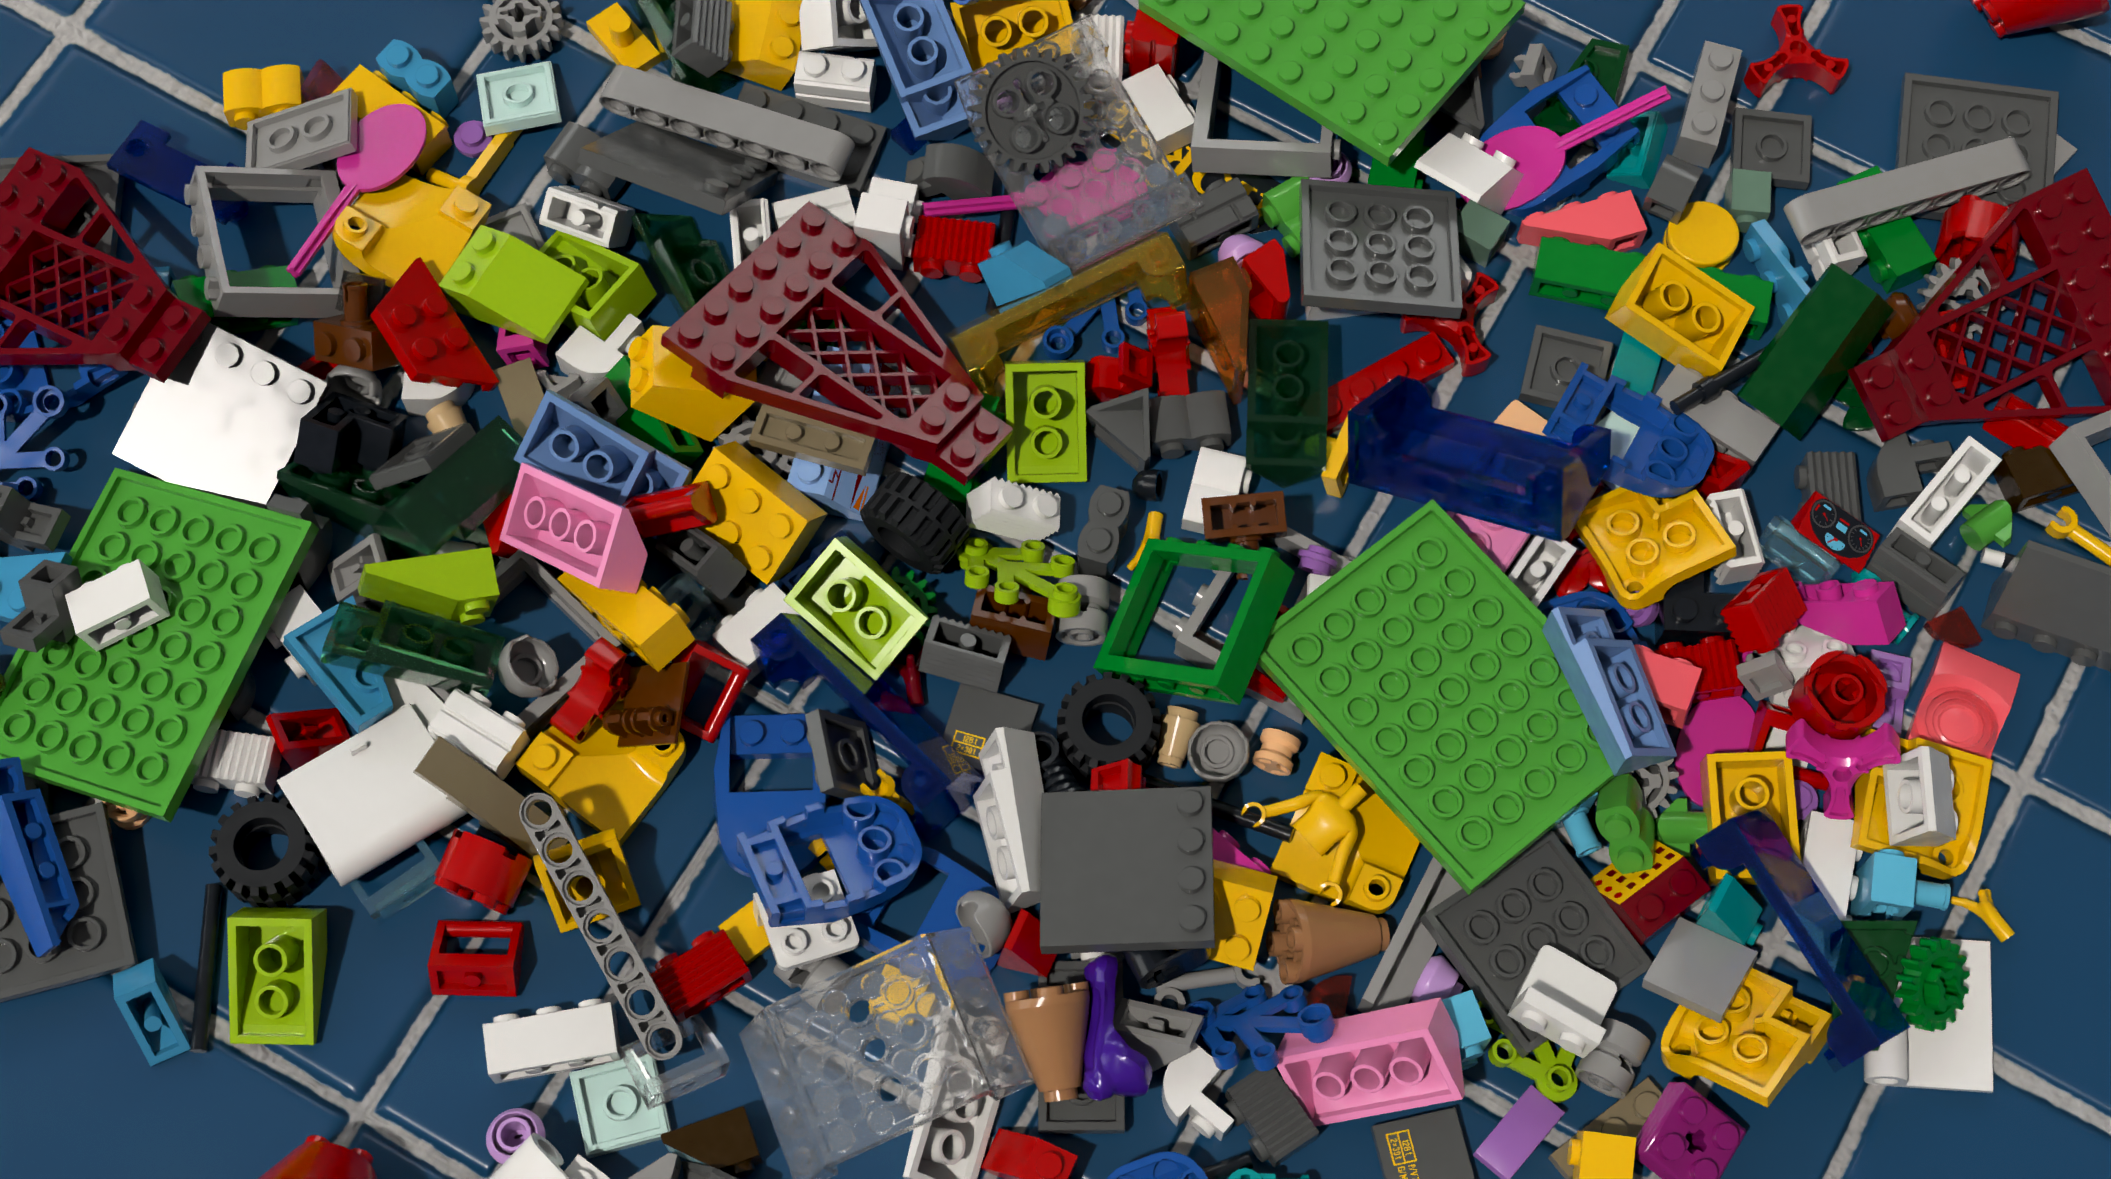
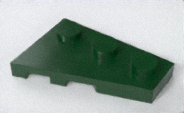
M1592 38L1568 70V73L1588 65L1592 75L1615 102L1629 53V45ZM1556 95L1547 99L1543 110L1532 120L1536 126L1550 129L1559 136L1580 127ZM1591 139L1581 143V145L1596 147Z
M1918 921L1828 922L1833 1051L1879 1050L1899 982L1896 976L1903 971L1904 967L1901 960L1907 956Z

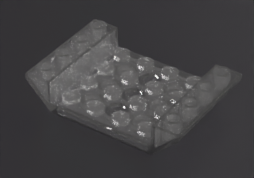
M1091 15L1083 17L1021 48L1025 57L1028 47L1031 46L1037 47L1038 57L1041 56L1045 49H1052V61L1059 56H1066L1063 68L1067 69L1077 66L1078 70L1073 77L1074 80H1087L1085 86L1080 89L1081 94H1092L1093 96L1092 99L1084 102V108L1093 110L1094 114L1085 116L1083 122L1091 126L1092 130L1080 131L1079 136L1083 138L1086 144L1084 146L1074 144L1071 146L1073 150L1085 153L1088 158L1086 163L1073 165L1062 154L1063 167L1056 168L1049 161V169L1053 172L1054 177L1048 182H1039L1033 177V174L1025 175L1023 164H1021L1017 172H1010V160L1002 166H997L995 162L998 153L995 152L987 155L1043 251L1067 265L1071 272L1074 273L1204 207L1202 199L1187 174L1184 172L1177 176L1107 60L1109 45ZM1010 53L1008 56L1012 60V53ZM999 60L992 62L1000 67ZM986 66L954 81L969 123L978 119L977 113L967 111V107L978 105V99L971 96L969 92L982 89L983 86L975 78L977 75L990 76ZM1036 73L1031 79V88L1038 95L1044 92L1046 82L1042 75ZM1015 79L1013 81V84L1015 88L1018 89L1019 92L1022 94L1020 89V82L1017 79ZM1006 92L1000 93L997 98L998 108L1004 113H1008L1013 105L1011 96ZM1029 104V108L1024 111L1027 118L1033 117V112L1037 110L1035 104ZM1054 108L1049 114V122L1056 130L1062 127L1064 117L1060 110ZM1023 126L1017 130L1015 135L1016 142L1020 147L1026 148L1031 140L1030 132ZM971 127L975 137L981 133L980 127ZM1039 127L1042 135V140L1044 142H1047L1048 137L1046 133L1043 132L1042 129ZM1106 134H1114L1119 137L1121 144L1117 148L1109 149L1101 144L1100 139ZM987 141L979 142L984 151L988 145Z
M970 926L920 934L764 1007L739 1033L793 1179H829L839 1174L836 1165L986 1095L997 1101L1035 1083ZM862 1000L868 1001L870 1012L867 1018L862 1022H852L850 1019V1009L853 1004ZM873 1040H883L885 1043V1053L882 1058L875 1062L867 1061L865 1057L866 1046ZM889 1079H898L901 1084L899 1096L893 1101H883L880 1095L883 1083Z

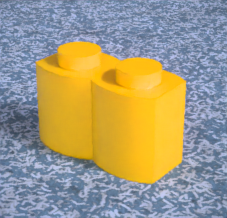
M281 64L263 69L239 68L224 72V114L229 126L247 130V122L306 103L305 79L300 66Z

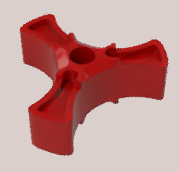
M1786 4L1777 7L1771 21V26L1778 36L1779 51H1776L1775 55L1764 61L1750 63L1743 79L1746 87L1756 97H1762L1772 84L1779 83L1787 78H1803L1806 82L1808 80L1813 81L1830 94H1834L1840 86L1849 66V60L1847 58H1835L1821 53V49H1815L1806 40L1800 23L1803 6Z
M1477 272L1472 287L1462 296L1463 309L1460 319L1401 314L1400 331L1403 334L1415 331L1429 333L1434 331L1436 335L1448 341L1453 346L1454 351L1457 352L1461 362V374L1463 377L1482 373L1488 367L1491 353L1478 340L1473 321L1481 309L1495 302L1499 285L1486 274Z
M1176 306L1147 309V345L1149 352L1153 353V373H1156L1158 397L1189 395L1187 369H1191L1190 340L1185 311H1177Z
M603 637L598 639L585 652V666L582 665L580 667L582 672L577 682L567 692L570 697L550 719V724L577 744L583 741L597 718L602 720L614 703L623 701V697L626 696V691L630 687L627 684L630 667L632 666L624 662L627 654Z

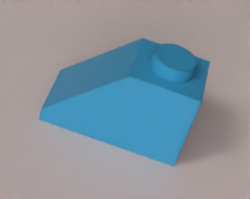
M1010 240L998 244L988 250L991 257L977 264L997 306L1044 290L1072 275L1067 265L1029 241L1012 246Z
M154 958L112 975L114 1000L150 1067L190 1050V1041L174 998Z

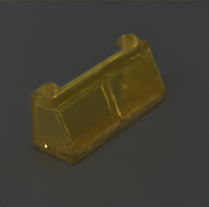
M1153 231L1072 271V275L1054 285L1011 301L944 334L953 355L980 392L997 396L994 388L995 379L998 374L1005 372V366L999 354L1045 332L1052 326L1060 325L1135 287H1138L1146 302L1152 300L1153 297L1162 298L1169 303L1172 310L1189 302L1185 263L1167 232Z

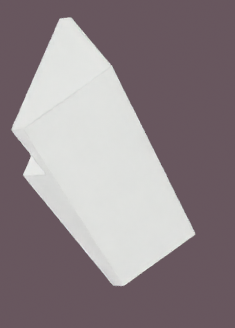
M999 727L995 728L978 754L985 779L973 795L999 898L1011 914L1040 903L1041 798L1044 789L1034 732Z
M942 1006L904 1169V1179L978 1178L1007 1078L1006 1075L997 1072L1008 1033L949 1007Z

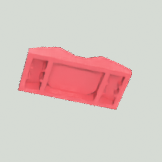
M1943 642L1904 739L1911 740L1919 737L1991 759L1999 733L2011 710L2021 674L1947 642Z

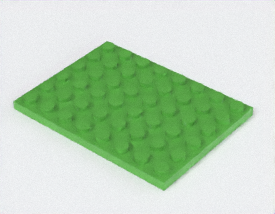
M1138 0L1139 10L1387 167L1524 13L1526 4L1522 0Z
M115 467L69 553L73 558L71 566L78 567L82 584L116 570L123 564L140 559L159 576L170 616L97 652L79 638L76 633L67 643L51 640L37 653L18 648L3 676L6 688L0 693V759L19 757L23 775L171 823L319 528L311 521Z
M1433 499L1276 619L1257 662L1469 896L1614 778L1613 772L1542 631L1547 617Z

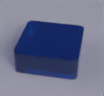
M907 118L891 130V139L910 155H914L929 141L915 140Z

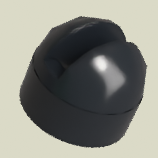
M1146 469L1140 471L1132 481L1133 493L1139 499L1158 502L1160 500L1163 486L1161 470Z

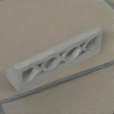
M1434 856L1361 999L1357 1010L1362 1013L1408 1004L1413 990L1437 946L1436 941L1419 919L1424 913L1461 890L1462 887Z

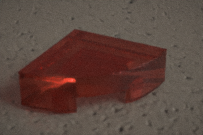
M1962 606L1940 615L1932 621H1927L1923 626L1927 633L1935 640L1947 642L1958 646V648L1976 647L1983 641Z
M1333 976L1319 982L1307 995V1006L1315 1003L1326 1004L1329 1006L1333 1018L1345 1017L1352 976Z

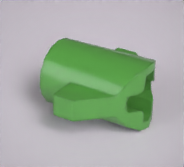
M2001 499L1995 500L1990 504H1970L1962 510V516L1967 521L1960 525V534L1972 549L1981 551L1993 541L2003 548L2011 543L2012 510L2007 501Z
M1687 798L1675 799L1670 804V807L1666 808L1654 821L1656 828L1655 839L1685 858L1690 857V844H1706L1708 825L1706 813L1704 811H1688Z

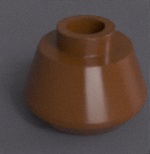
M1893 292L1885 300L1894 311L1878 331L1883 340L1888 338L1893 340L1899 337L1912 322L1913 318L1918 315V311L1911 299L1903 292Z

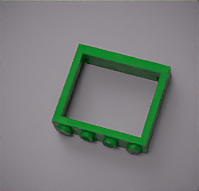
M1167 537L1166 540L1148 538L1093 668L1102 675L1103 672H1112L1113 679H1120L1121 673L1130 676V684L1134 685L1139 681L1145 685L1144 690L1240 705L1295 572L1279 558L1280 553L1267 547H1260L1259 550H1249L1232 543L1228 544L1227 547L1215 546L1204 540H1198L1195 544L1186 543L1175 537ZM1174 565L1253 575L1213 670L1135 658Z

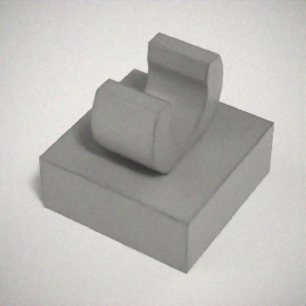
M1543 43L1529 44L1526 55H1518L1514 58V62L1521 69V72L1510 73L1509 78L1514 86H1527L1529 91L1553 80L1557 65Z
M1775 649L1758 658H1755L1752 653L1748 654L1744 663L1736 665L1738 679L1755 701L1794 687L1793 675L1782 662Z

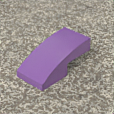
M1871 649L1868 659L1882 672L1887 683L1888 692L1885 695L1886 707L1884 713L1869 729L1877 730L1884 723H1889L1900 737L1904 700L1910 686L1912 658Z
M1530 1085L1474 1152L1473 1156L1500 1179H1511L1565 1112L1533 1085Z

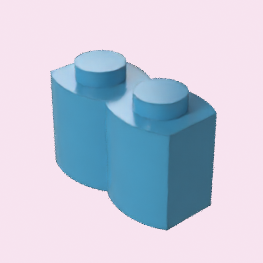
M393 39L376 57L381 73L388 79L391 86L400 93L402 91L410 93L426 112L434 111L444 119L459 103L451 76L447 70L434 61L422 59L419 52L412 45Z

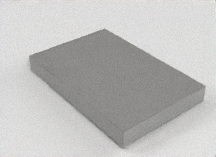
M347 88L247 122L245 167L305 169L356 152L358 96L352 88Z

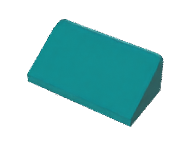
M1659 111L1644 112L1629 120L1634 127L1639 129L1640 141L1635 146L1630 142L1617 154L1618 162L1607 171L1606 177L1608 180L1641 189H1650L1655 178L1668 126Z
M1624 332L1611 375L1627 381L1625 388L1645 396L1648 391L1652 392L1662 357Z

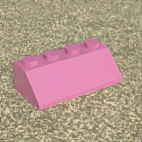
M521 463L499 540L597 588L636 594L648 553L629 509L528 463Z
M1441 997L1334 1019L1335 1028L1333 1035L1322 1043H1312L1302 1033H1285L1277 1050L1280 1059L1277 1068L1288 1089L1302 1106L1304 1112L1307 1113L1315 1127L1461 1100L1465 1095L1458 1032Z

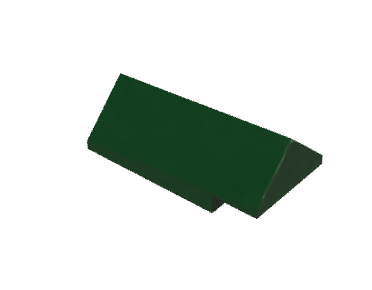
M1831 263L1757 360L1761 364L1737 395L1800 441L1847 376V370L1855 365L1894 309L1877 292Z

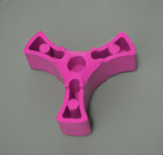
M1799 719L1786 733V757L1805 761L1815 766L1817 771H1821L1829 782V787L1823 795L1824 816L1830 819L1847 820L1854 817V802L1851 793L1853 784L1863 773L1868 774L1869 770L1885 764H1899L1901 762L1900 739L1889 723H1884L1880 728L1867 736L1860 737L1859 735L1855 739L1839 740L1831 738L1828 734L1822 735L1816 732L1804 719Z

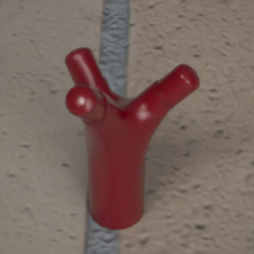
M921 646L915 657L913 654L906 655V665L896 659L891 663V666L899 671L904 680L908 706L910 708L925 705L921 671H918L923 646Z

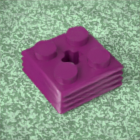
M1669 1082L1636 1137L1635 1158L1662 1179H1720L1743 1140L1746 1130L1686 1082ZM1686 1134H1689L1691 1144L1689 1149H1687L1689 1147V1142L1687 1139H1685Z

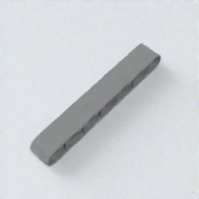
M617 65L614 68L599 98V102L603 107L619 116L832 182L841 179L855 149L854 141L839 131L624 65Z
M2006 138L1807 193L1790 201L1784 206L1783 210L1800 245H1808L1959 202V199L1965 195H1976L1979 197L2007 189L2026 180L2032 174V171L2015 138Z
M534 793L527 796L522 801L519 809L521 822L645 1051L657 1060L673 1058L683 1046L682 1031L561 808L551 796L545 793ZM540 801L548 803L552 809L549 821L542 825L533 824L528 816L531 806ZM566 839L571 843L572 855L566 862L555 863L550 858L549 848L555 840ZM580 876L589 878L593 885L591 896L583 901L574 900L569 892L571 882ZM600 914L610 916L614 924L611 935L604 939L595 938L590 931V922L596 915ZM619 952H627L634 959V969L625 977L616 976L610 968L612 957ZM642 989L651 992L655 999L653 1010L646 1015L635 1013L631 1007L633 994ZM668 1028L675 1034L676 1044L670 1052L660 1053L653 1048L651 1037L657 1029Z

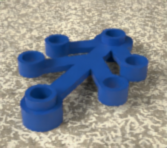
M1131 242L1118 246L1111 256L1087 259L1073 256L1064 262L1069 268L1078 266L1082 269L1081 272L1077 274L1072 273V275L1066 277L1065 279L1068 282L1079 283L1085 279L1086 274L1109 272L1102 282L1067 286L1054 284L1040 291V304L1049 311L1057 310L1063 302L1085 300L1064 326L1055 325L1045 331L1043 335V351L1049 358L1053 360L1068 358L1074 349V339L1100 308L1104 328L1101 336V346L1109 354L1119 353V345L1125 341V335L1119 328L1114 292L1123 282L1125 283L1128 303L1125 307L1126 321L1132 326H1141L1147 321L1146 310L1148 306L1143 301L1140 277L1148 269L1149 258L1141 246ZM1126 260H1132L1136 265L1128 267L1122 263ZM1050 293L1058 296L1055 301H1048L1044 297ZM1140 309L1143 314L1135 317L1130 314V311ZM1111 336L1117 337L1120 340V342L1117 344H1109L1106 341V339ZM1054 343H1062L1065 345V348L1055 350L1051 346Z
M52 385L40 387L33 395L34 411L8 439L6 417L11 414L13 403L8 396L0 394V399L4 403V407L0 411V472L3 469L46 468L55 472L65 470L69 466L70 456L62 448L49 447L45 451L36 452L20 451L50 418L57 419L66 414L70 405L67 393L63 389ZM57 396L60 404L57 409L51 410L49 401L52 397ZM58 452L61 456V461L57 466H52L50 458L54 453ZM23 476L16 482H0V485L13 487L29 501L37 500L43 492L41 482L29 476ZM27 482H31L34 487L33 492L26 496L23 492V487Z
M1258 984L1246 987L1240 994L1215 1007L1208 1001H1196L1190 1003L1182 1010L1204 1016V1023L1197 1039L1204 1040L1211 1049L1214 1063L1220 1070H1228L1235 1067L1240 1062V1055L1235 1043L1225 1041L1219 1031H1234L1249 1049L1255 1068L1258 1071H1269L1278 1065L1280 1059L1275 1045L1266 1042L1258 1032L1302 1033L1310 1042L1322 1043L1332 1037L1335 1028V1021L1329 1006L1322 1003L1307 1006L1308 1001L1305 992L1299 985L1288 986L1280 994L1268 999L1265 988ZM1243 1008L1246 1009L1245 1012L1239 1015H1232ZM1281 1010L1287 1013L1299 1012L1297 1017L1271 1016Z

